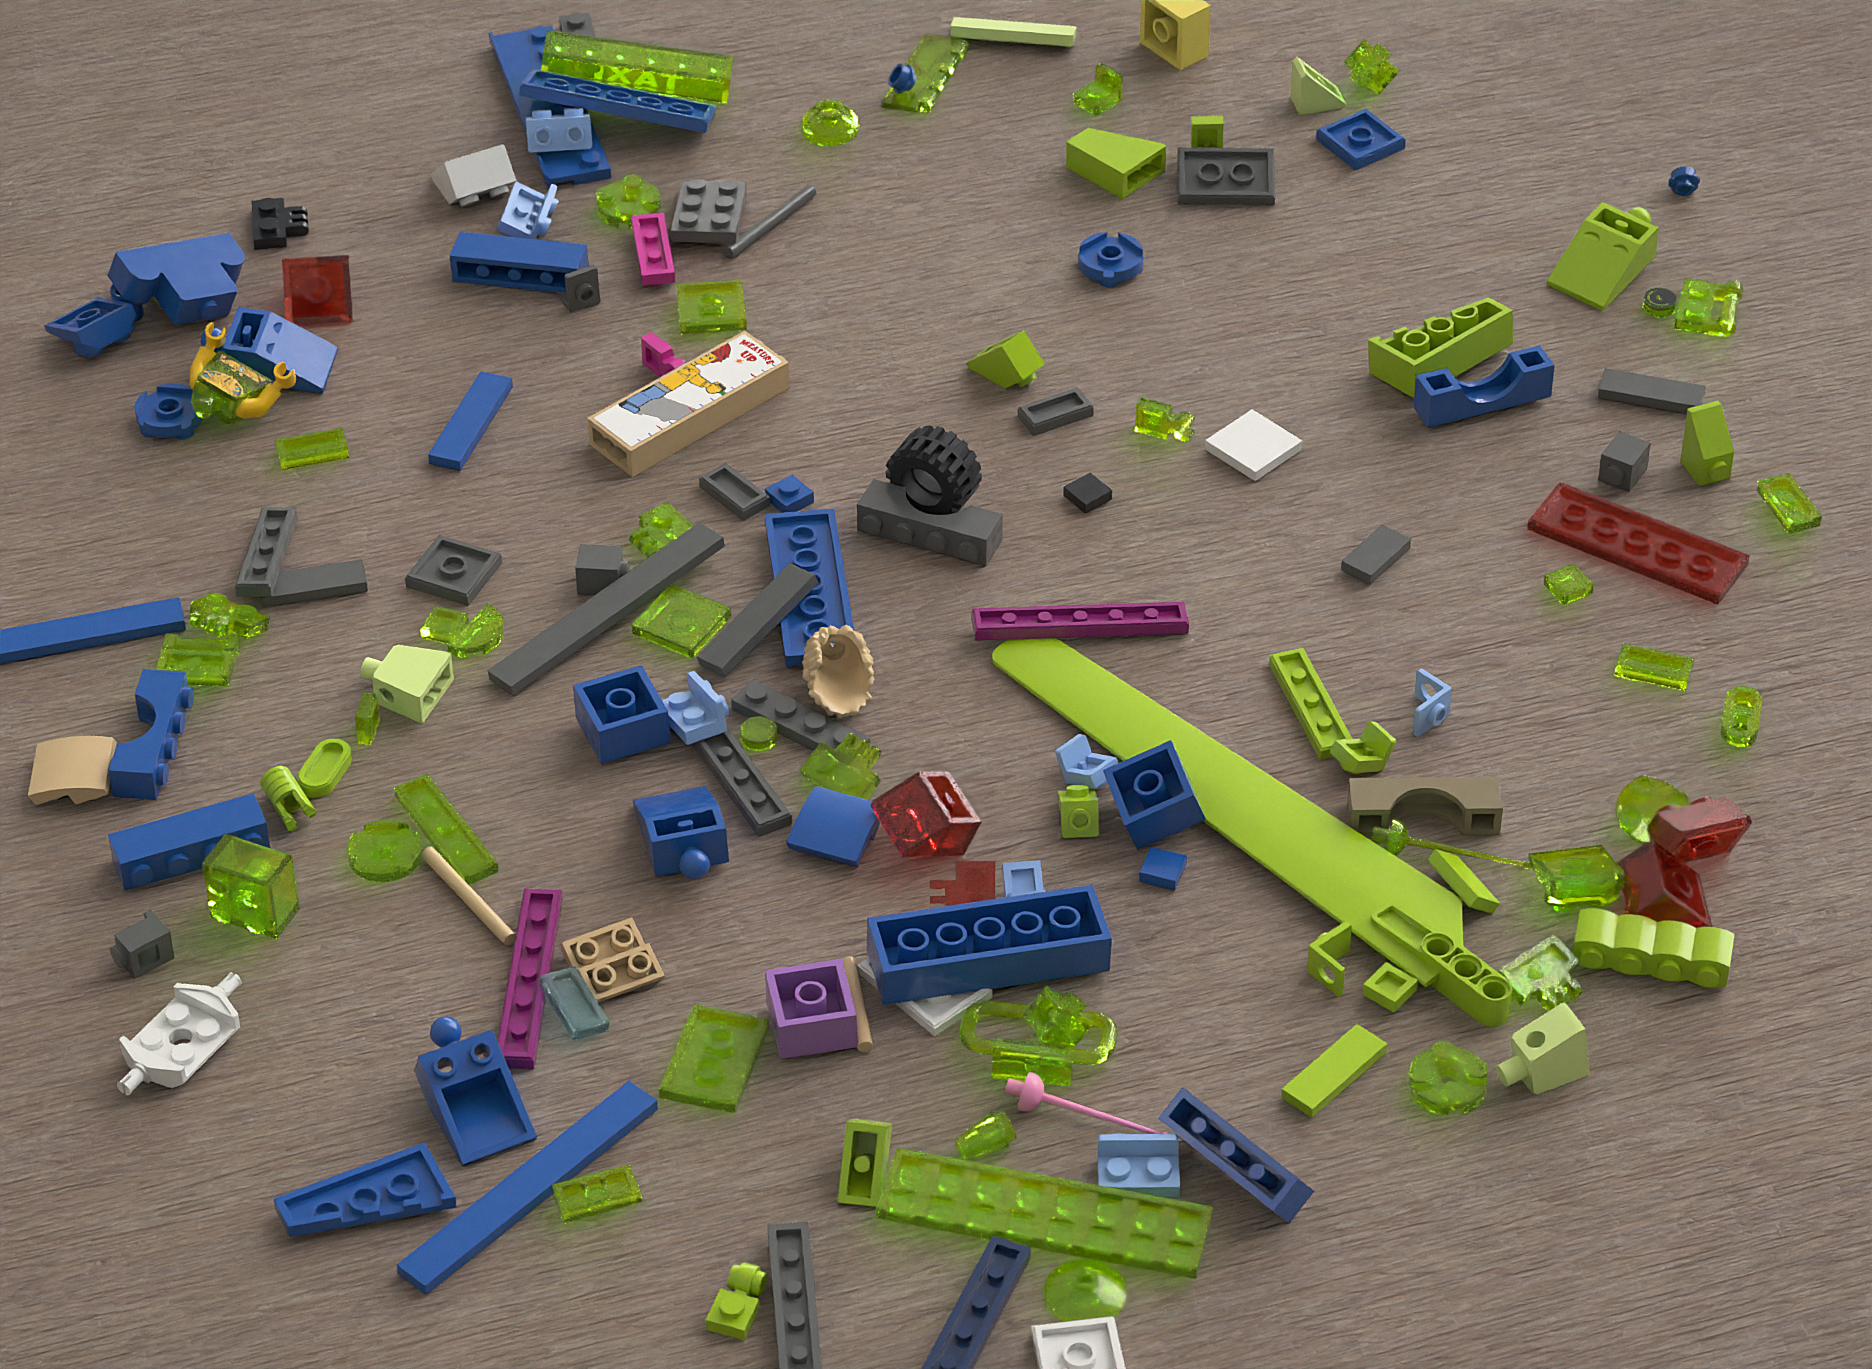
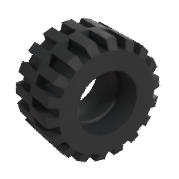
M931 425L924 426L923 428L918 427L910 433L890 456L891 458L886 464L888 469L885 471L886 478L890 480V484L906 488V498L914 508L931 515H949L959 512L980 486L982 474L979 473L981 465L975 460L976 454L967 447L968 444L964 440L961 441L957 438V434L952 431L948 433L942 427L937 426L934 429Z

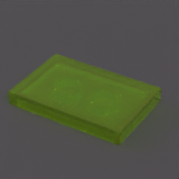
M694 1004L660 1085L659 1098L736 1113L769 1030V1019Z

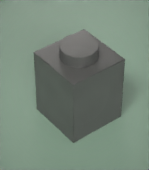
M1619 431L1601 454L1598 480L1630 492L1648 468L1651 443Z
M580 544L575 566L577 594L596 595L629 572V561H623L622 546Z

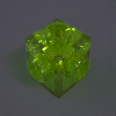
M1365 39L1361 41L1343 62L1352 71L1349 77L1362 88L1366 85L1379 95L1400 72L1389 59L1392 54L1379 42L1374 46Z
M1048 986L1044 987L1022 1015L1036 1030L1034 1035L1039 1041L1051 1049L1057 1045L1068 1052H1071L1083 1039L1085 1033L1094 1023L1083 1011L1087 1005L1079 997L1069 991L1066 995H1063Z

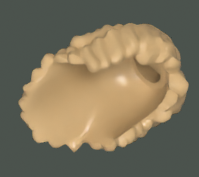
M831 625L827 628L821 627L818 632H815L807 640L804 647V660L802 661L804 668L802 677L808 681V694L811 698H815V704L824 708L828 715L836 714L838 718L848 717L849 715L856 716L859 709L866 706V702L872 699L868 692L875 680L873 677L874 671L872 670L873 657L870 655V650L865 646L866 642L863 635L853 631L848 625H844L840 629Z

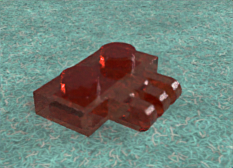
M995 861L955 862V880L930 881V889H945V896H930V904L951 906L996 899Z

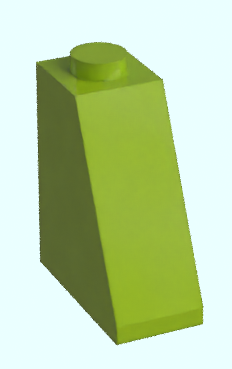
M1087 128L1066 141V168L1123 200L1166 171V145L1160 142Z

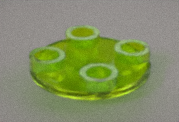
M1639 775L1620 792L1615 806L1616 817L1623 831L1636 842L1653 847L1666 846L1677 841L1688 827L1690 818L1689 797L1684 791L1678 790L1666 781L1650 778L1647 775Z

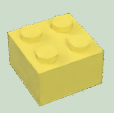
M1141 0L1140 43L1179 70L1207 58L1209 54L1211 5L1204 0Z

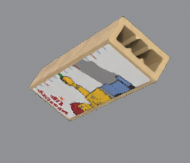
M743 331L588 417L589 444L631 477H634L789 389V364L783 356L776 354L765 346L762 341Z

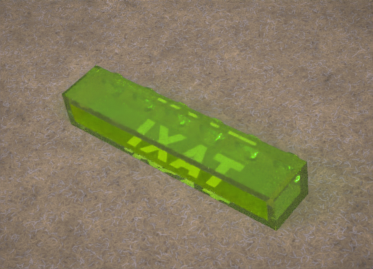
M547 30L541 70L662 95L728 104L734 56Z

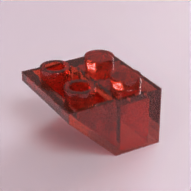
M949 771L917 772L874 799L870 805L903 858L965 855L982 823Z

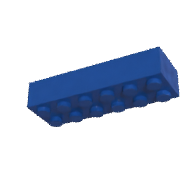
M1093 885L867 918V953L883 1005L974 992L986 988L994 989L1110 971L1112 937Z

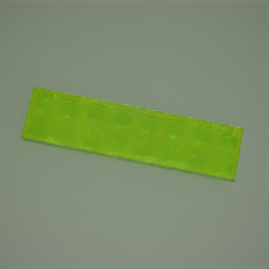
M896 1148L876 1207L877 1219L991 1240L992 1236H996L1030 1248L1196 1279L1213 1218V1207Z

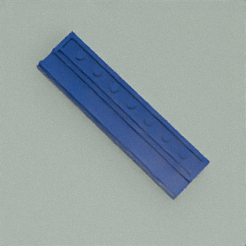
M538 26L529 30L493 36L492 32H489V42L526 136V117H532V111L551 110V115H564V109L578 108L519 96L521 83L533 69L573 77L553 26ZM583 109V113H588L587 109ZM591 119L592 147L590 149L533 152L545 185L548 188L551 184L555 185V183L571 180L574 185L611 179V167Z

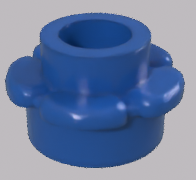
M900 63L892 70L888 84L894 88L897 94L904 91L908 92L916 82V75L911 65L905 66Z
M1686 166L1674 169L1671 172V178L1668 180V186L1671 190L1681 196L1692 194L1698 189V184L1700 183V178L1697 176L1696 171Z

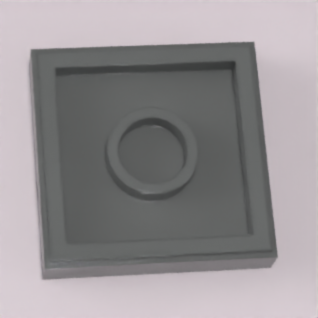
M438 535L405 577L406 587L469 606L501 565V553Z

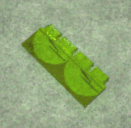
M924 34L905 66L911 65L914 69L916 82L913 88L908 92L904 91L897 94L894 88L891 87L881 102L882 108L915 113L918 110L924 113L930 112L938 96H940L969 49L968 42L959 38Z

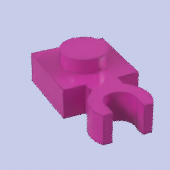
M652 332L641 337L642 364L657 376L662 377L685 364L683 359L674 357L673 350L666 341H662Z

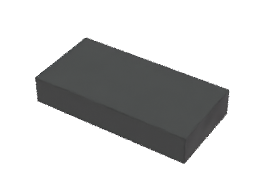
M1076 387L1018 407L1017 417L1031 434L1035 436L1093 416L1094 406Z
M727 463L699 477V487L743 521L770 506V496Z
M1381 525L1342 560L1341 570L1370 585L1410 549L1411 539Z

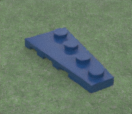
M425 1142L274 1198L275 1210L289 1237L457 1208L456 1197Z

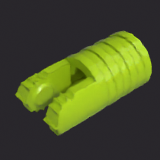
M276 766L263 774L260 779V786L288 831L293 832L298 828L297 821L291 813L301 809L310 818L317 815L313 805L287 767Z

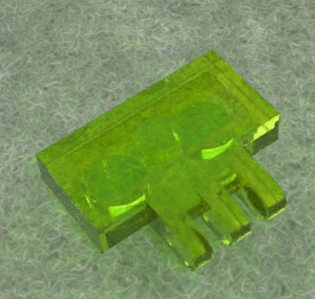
M665 502L639 515V526L641 529L633 532L629 537V541L649 558L694 525L669 502Z
M209 593L205 597L192 601L190 604V625L196 628L201 627L203 631L208 633L213 632V635L220 638L234 633L248 639L267 631L269 627L270 617L258 613L256 608L231 602L223 594Z
M850 732L836 749L821 741L799 770L803 777L822 788L867 800L881 782L878 775L870 770L879 759L881 749L874 745L870 747L869 742L864 739L859 740L856 734Z
M1555 934L1498 970V973L1511 983V996L1520 1006L1535 997L1549 1012L1564 1002L1569 1004L1572 999H1576L1583 994L1581 986L1570 975V973L1577 969L1580 961Z

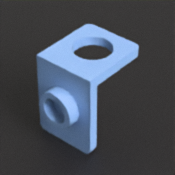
M1424 669L1416 672L1414 695L1423 702V704L1416 708L1414 715L1413 734L1417 737L1421 736L1431 727L1441 724L1450 713L1452 688ZM1425 683H1429L1436 690L1434 696L1431 697L1426 692Z

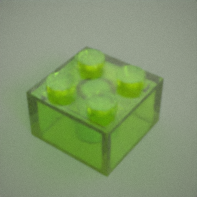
M225 834L202 863L210 917L220 922L230 923L250 930L255 934L278 939L300 909L292 855Z

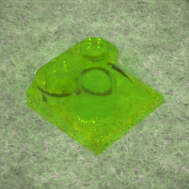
M1602 845L1528 853L1529 862L1539 881L1544 886V901L1556 911H1571L1575 909V906L1583 905L1595 907L1609 906L1612 904V901L1619 898L1620 890L1624 887V871Z

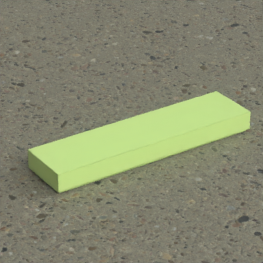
M954 17L950 25V36L953 38L1071 47L1076 38V27Z

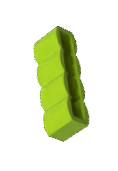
M1581 909L1575 935L1572 962L1590 969L1612 968L1627 975L1650 974L1665 981L1679 982L1688 980L1703 987L1721 988L1727 986L1735 934L1716 927L1695 928L1678 921L1656 922L1653 919L1640 915L1627 914L1618 916L1603 909Z

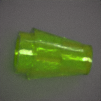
M1003 1110L997 1113L991 1111L959 1137L955 1138L954 1143L963 1160H967L971 1157L974 1158L1010 1147L1009 1142L1017 1139L1011 1121Z

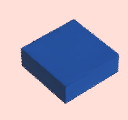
M1151 847L1139 872V882L1176 890L1187 865V856Z

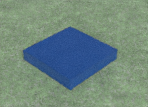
M1368 109L1359 111L1316 130V140L1354 170L1405 149L1406 145L1405 138Z

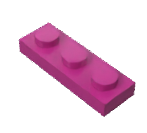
M664 213L631 216L642 286L675 283V271Z

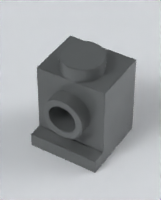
M151 910L144 913L145 919L114 934L116 945L110 948V954L115 964L119 968L125 967L134 979L175 958L171 933Z

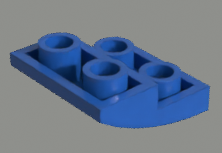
M815 786L797 816L787 839V846L792 850L859 868L869 840L874 841L886 806Z

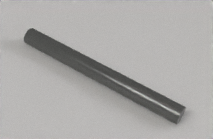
M807 185L737 238L736 243L725 247L724 254L726 257L733 259L816 195L815 188L812 185Z

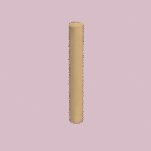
M849 956L843 958L842 961L857 1015V1048L860 1052H868L873 1048L856 960Z

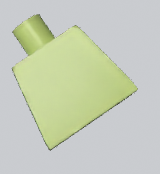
M404 645L393 646L383 661L367 657L362 664L360 672L363 679L372 681L374 700L377 704L422 724L454 680L451 653Z
M1564 1002L1515 1032L1511 1037L1513 1057L1496 1065L1497 1075L1504 1086L1508 1087L1523 1080L1529 1090L1537 1095L1589 1075L1585 1027Z

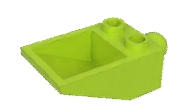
M1602 202L1582 223L1547 279V286L1603 311L1656 257L1659 227L1651 224V216L1644 208L1635 207L1626 213Z

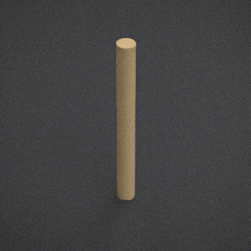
M433 847L425 848L421 856L505 946L512 945L515 942L516 934Z

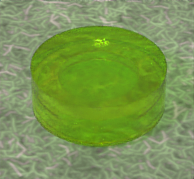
M763 716L751 717L745 720L740 727L741 742L750 750H767L777 742V726L770 718Z

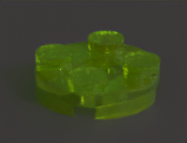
M627 175L623 180L610 183L597 190L598 216L604 223L612 227L619 228V223L629 224V229H632L631 216L659 213L661 208L660 192L652 184L642 181L639 175Z
M1438 1041L1433 1044L1431 1049L1421 1052L1413 1059L1409 1067L1408 1077L1411 1095L1418 1105L1435 1114L1448 1115L1449 1110L1462 1109L1461 1114L1470 1112L1477 1108L1485 1099L1488 1084V1065L1473 1053L1455 1047L1451 1042ZM1450 1077L1455 1079L1456 1082L1448 1081L1445 1084L1441 1082V1078Z

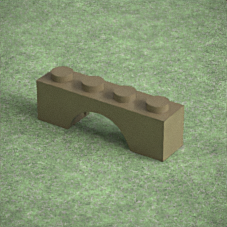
M1499 777L1349 778L1347 811L1349 827L1363 836H1388L1392 827L1400 820L1422 814L1446 819L1455 825L1462 835H1500L1503 804Z

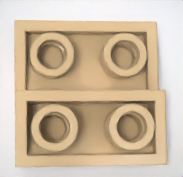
M74 736L38 743L28 797L35 805L68 795L76 805L108 795L110 787L108 770L117 742L112 737Z
M632 917L561 943V951L566 962L592 1004L664 979L665 975L650 944L644 943Z

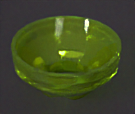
M836 99L821 100L805 112L802 118L801 130L803 136L814 144L838 146L856 137L859 123L856 113L841 101Z

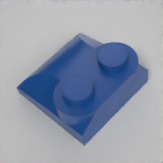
M98 297L44 326L47 332L72 342L76 354H84V357L90 358L104 351L103 347L110 343H120L131 337L130 333L135 329L133 321L136 313L132 303Z

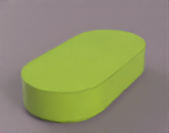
M327 739L315 747L297 775L298 784L307 797H324L334 790L352 762L349 744L341 739Z

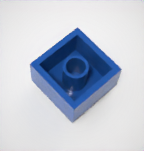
M642 665L573 685L575 717L601 764L670 743L668 710Z
M1171 740L1103 770L1124 825L1137 850L1206 820L1185 767Z

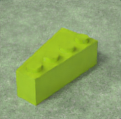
M1488 297L1451 310L1450 317L1436 318L1434 316L1423 320V326L1408 331L1406 327H1402L1393 331V337L1382 340L1379 336L1368 339L1369 373L1414 398L1417 375L1448 368L1453 377H1456L1512 345L1513 310Z

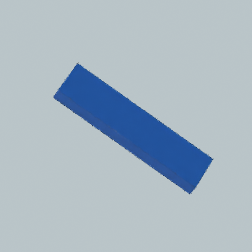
M482 371L479 373L429 452V464L459 471L462 470L513 387L512 378Z

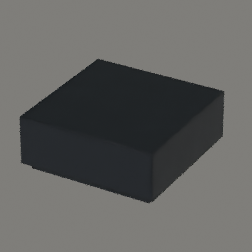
M1088 473L1064 486L1063 496L1086 514L1112 500V489L1092 473Z

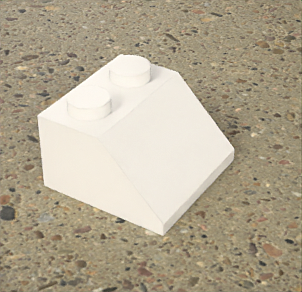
M504 144L446 161L430 174L433 182L450 205L460 202L461 207L480 201L478 197L480 195L490 193L491 198L508 193V187L516 182Z

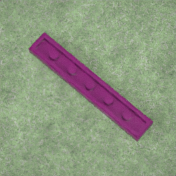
M1184 602L974 608L971 611L975 641L1189 633V620Z
M524 888L497 1041L508 1068L535 1069L562 907V890Z

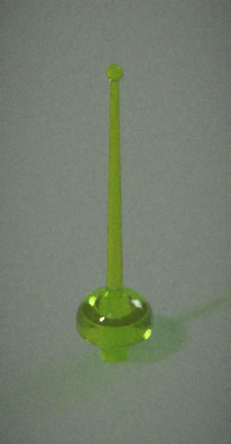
M1394 818L1390 829L1376 826L1373 828L1371 841L1387 844L1386 850L1395 856L1400 854L1406 845L1524 866L1526 869L1532 867L1530 861L1521 862L1409 837L1405 824Z

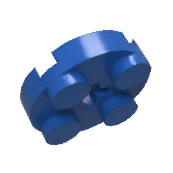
M1108 232L1097 233L1087 237L1080 245L1078 269L1086 276L1099 281L1103 287L1112 288L1117 286L1119 282L1129 280L1143 271V248L1139 241L1123 233H1118V238L1107 237Z
M163 384L156 387L157 392L147 396L146 391L139 396L134 407L135 416L140 432L145 437H175L185 440L193 436L194 429L203 421L205 413L203 399L201 396H196L194 391L187 385Z

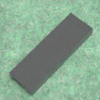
M1605 368L1599 387L1598 398L1687 414L1688 408L1702 405L1706 386Z
M359 559L281 571L272 597H260L262 608L368 591L363 561Z

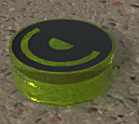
M1651 288L1645 292L1642 306L1644 311L1651 316L1667 317L1676 310L1677 296L1666 288Z

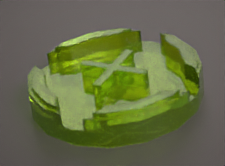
M387 819L364 825V830L358 834L355 832L350 837L347 845L348 860L352 870L358 876L376 882L395 881L411 874L420 865L423 852L421 838L416 830L414 832L409 829V825L404 822Z

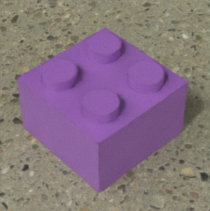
M842 959L765 970L766 1003L780 1059L857 1047V1015Z

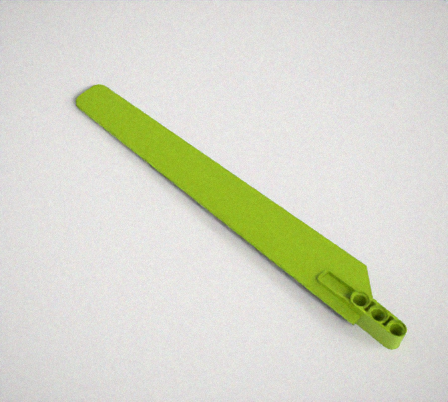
M1013 639L1003 642L994 649L992 653L993 665L1122 761L1171 740L1185 767L1206 820L1204 822L1337 922L1342 924L1347 921L1352 925L1351 932L1408 975L1417 979L1424 987L1429 985L1434 987L1479 1023L1489 1027H1497L1503 1025L1508 1020L1512 995L1511 983L1463 946L1462 899L1059 639Z

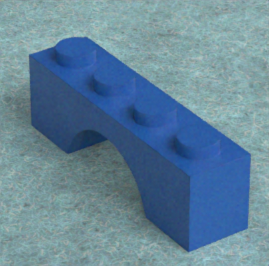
M1538 345L1509 352L1503 364L1494 373L1475 382L1456 380L1448 368L1417 375L1414 409L1429 428L1548 398L1552 394L1555 365L1542 347Z
M143 669L135 691V700L139 720L152 727L146 734L136 740L117 744L108 772L113 797L157 800L161 785L165 786L168 782V764L170 760H174L176 757L178 734L184 733L185 713L187 709H191L193 706L194 690L192 687H188L186 672Z

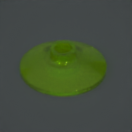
M1077 1259L1061 1264L1050 1273L1044 1286V1299L1047 1307L1053 1315L1064 1322L1112 1316L1115 1318L1123 1309L1127 1296L1126 1284L1117 1270L1104 1262L1092 1259Z

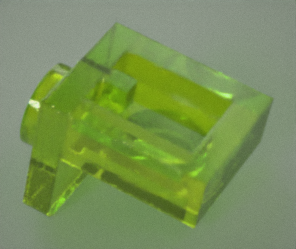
M1103 63L1097 64L1095 66V80L1074 93V104L1098 116L1122 100L1123 75Z

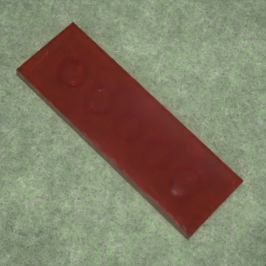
M1562 482L1558 483L1531 516L1527 526L1529 531L1717 605L1749 565L1750 555Z

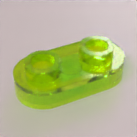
M1737 686L1731 688L1726 693L1720 733L1723 740L1728 744L1744 747L1756 741L1763 701L1761 694L1757 690L1747 686Z

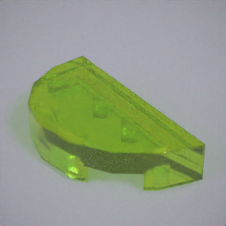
M487 603L447 645L448 652L453 656L464 658L466 653H476L483 650V654H486L497 647L504 637L503 617L498 609Z

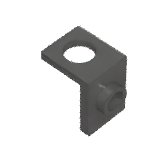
M591 265L565 274L566 292H555L570 313L599 304L598 269L595 265Z

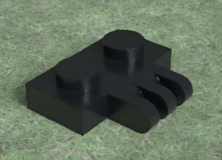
M284 198L251 200L254 250L287 247V237L305 236L308 234V210L306 207H285Z

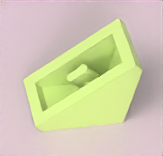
M1296 57L1292 61L1290 98L1299 115L1342 109L1346 105L1336 85L1300 58Z

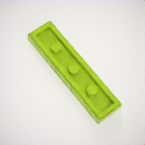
M1304 648L1269 655V666L1319 760L1334 757L1329 753L1334 741L1352 739Z

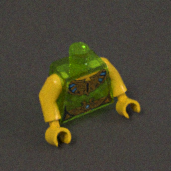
M214 322L209 323L205 329L206 345L205 347L200 346L190 367L189 386L193 390L191 402L194 412L200 418L206 419L212 415L225 424L230 425L242 419L264 416L281 396L279 391L282 388L287 389L295 385L296 375L294 369L288 375L283 376L287 370L286 363H278L274 367L276 380L273 382L223 351L219 350L215 353L214 349L223 346L226 341V330L224 327L221 335L214 337L211 335L214 329Z

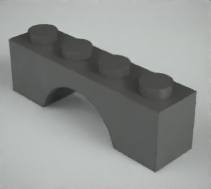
M876 479L872 480L857 503V531L979 565L987 566L1002 542L1003 514L971 505L954 514H927L917 510L908 502L905 487Z

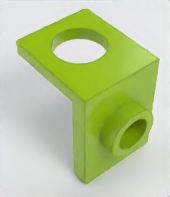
M1347 921L1330 932L1318 936L1308 948L1307 972L1337 997L1343 994L1345 968L1336 960L1350 951L1352 925ZM1328 966L1331 969L1334 981L1325 974L1323 968Z

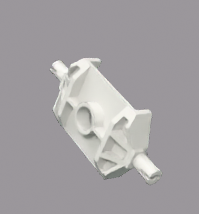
M230 972L226 978L213 988L203 985L177 983L173 987L175 998L131 1041L125 1036L119 1039L123 1057L132 1070L117 1083L118 1089L123 1094L130 1095L142 1081L148 1084L152 1081L170 1088L184 1084L240 1028L239 1015L227 998L242 984L239 976L233 975ZM181 1039H188V1040H190V1042H189L188 1044H187V1043H181V1044H178V1045H173V1043L176 1042L177 1040H181Z

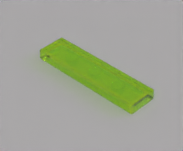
M428 774L394 787L397 800L439 854L468 885L499 872L497 861Z

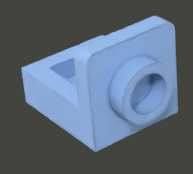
M1081 734L1076 735L1055 752L1065 782L1074 785H1086L1089 789H1097L1106 785L1108 782L1103 770L1118 764L1116 757L1092 753L1086 736Z
M1040 860L1002 863L1005 898L1046 892L1043 889Z

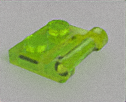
M1684 278L1674 329L1724 337L1733 335L1737 325L1734 318L1737 302L1743 294L1742 284L1738 281H1728L1725 284H1719L1700 279ZM1714 300L1724 301L1722 314L1718 319L1711 318Z
M167 633L156 670L186 672L188 685L229 687L235 660L239 656V637L227 636L226 639L179 638L178 634Z

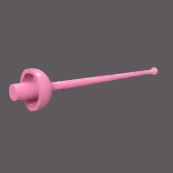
M1029 1072L1025 1082L1009 1078L1006 1084L1005 1093L1019 1098L1018 1110L1023 1112L1034 1110L1042 1101L1145 1133H1161L1044 1093L1042 1079L1032 1072Z

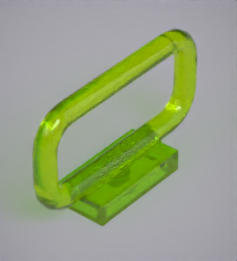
M981 1001L968 1007L963 1014L959 1030L960 1041L965 1048L974 1053L993 1056L992 1078L1004 1080L1011 1078L1025 1082L1029 1072H1032L1042 1079L1043 1084L1071 1086L1073 1064L1096 1065L1108 1060L1115 1050L1118 1035L1116 1023L1104 1013L1001 1001ZM985 1016L1092 1026L1102 1030V1036L1098 1048L1086 1050L1076 1049L1073 1045L996 1037L995 1040L982 1039L975 1035L978 1019Z

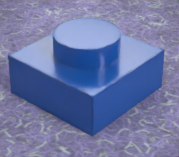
M793 474L765 488V493L770 496V503L781 513L796 512L814 503V492Z

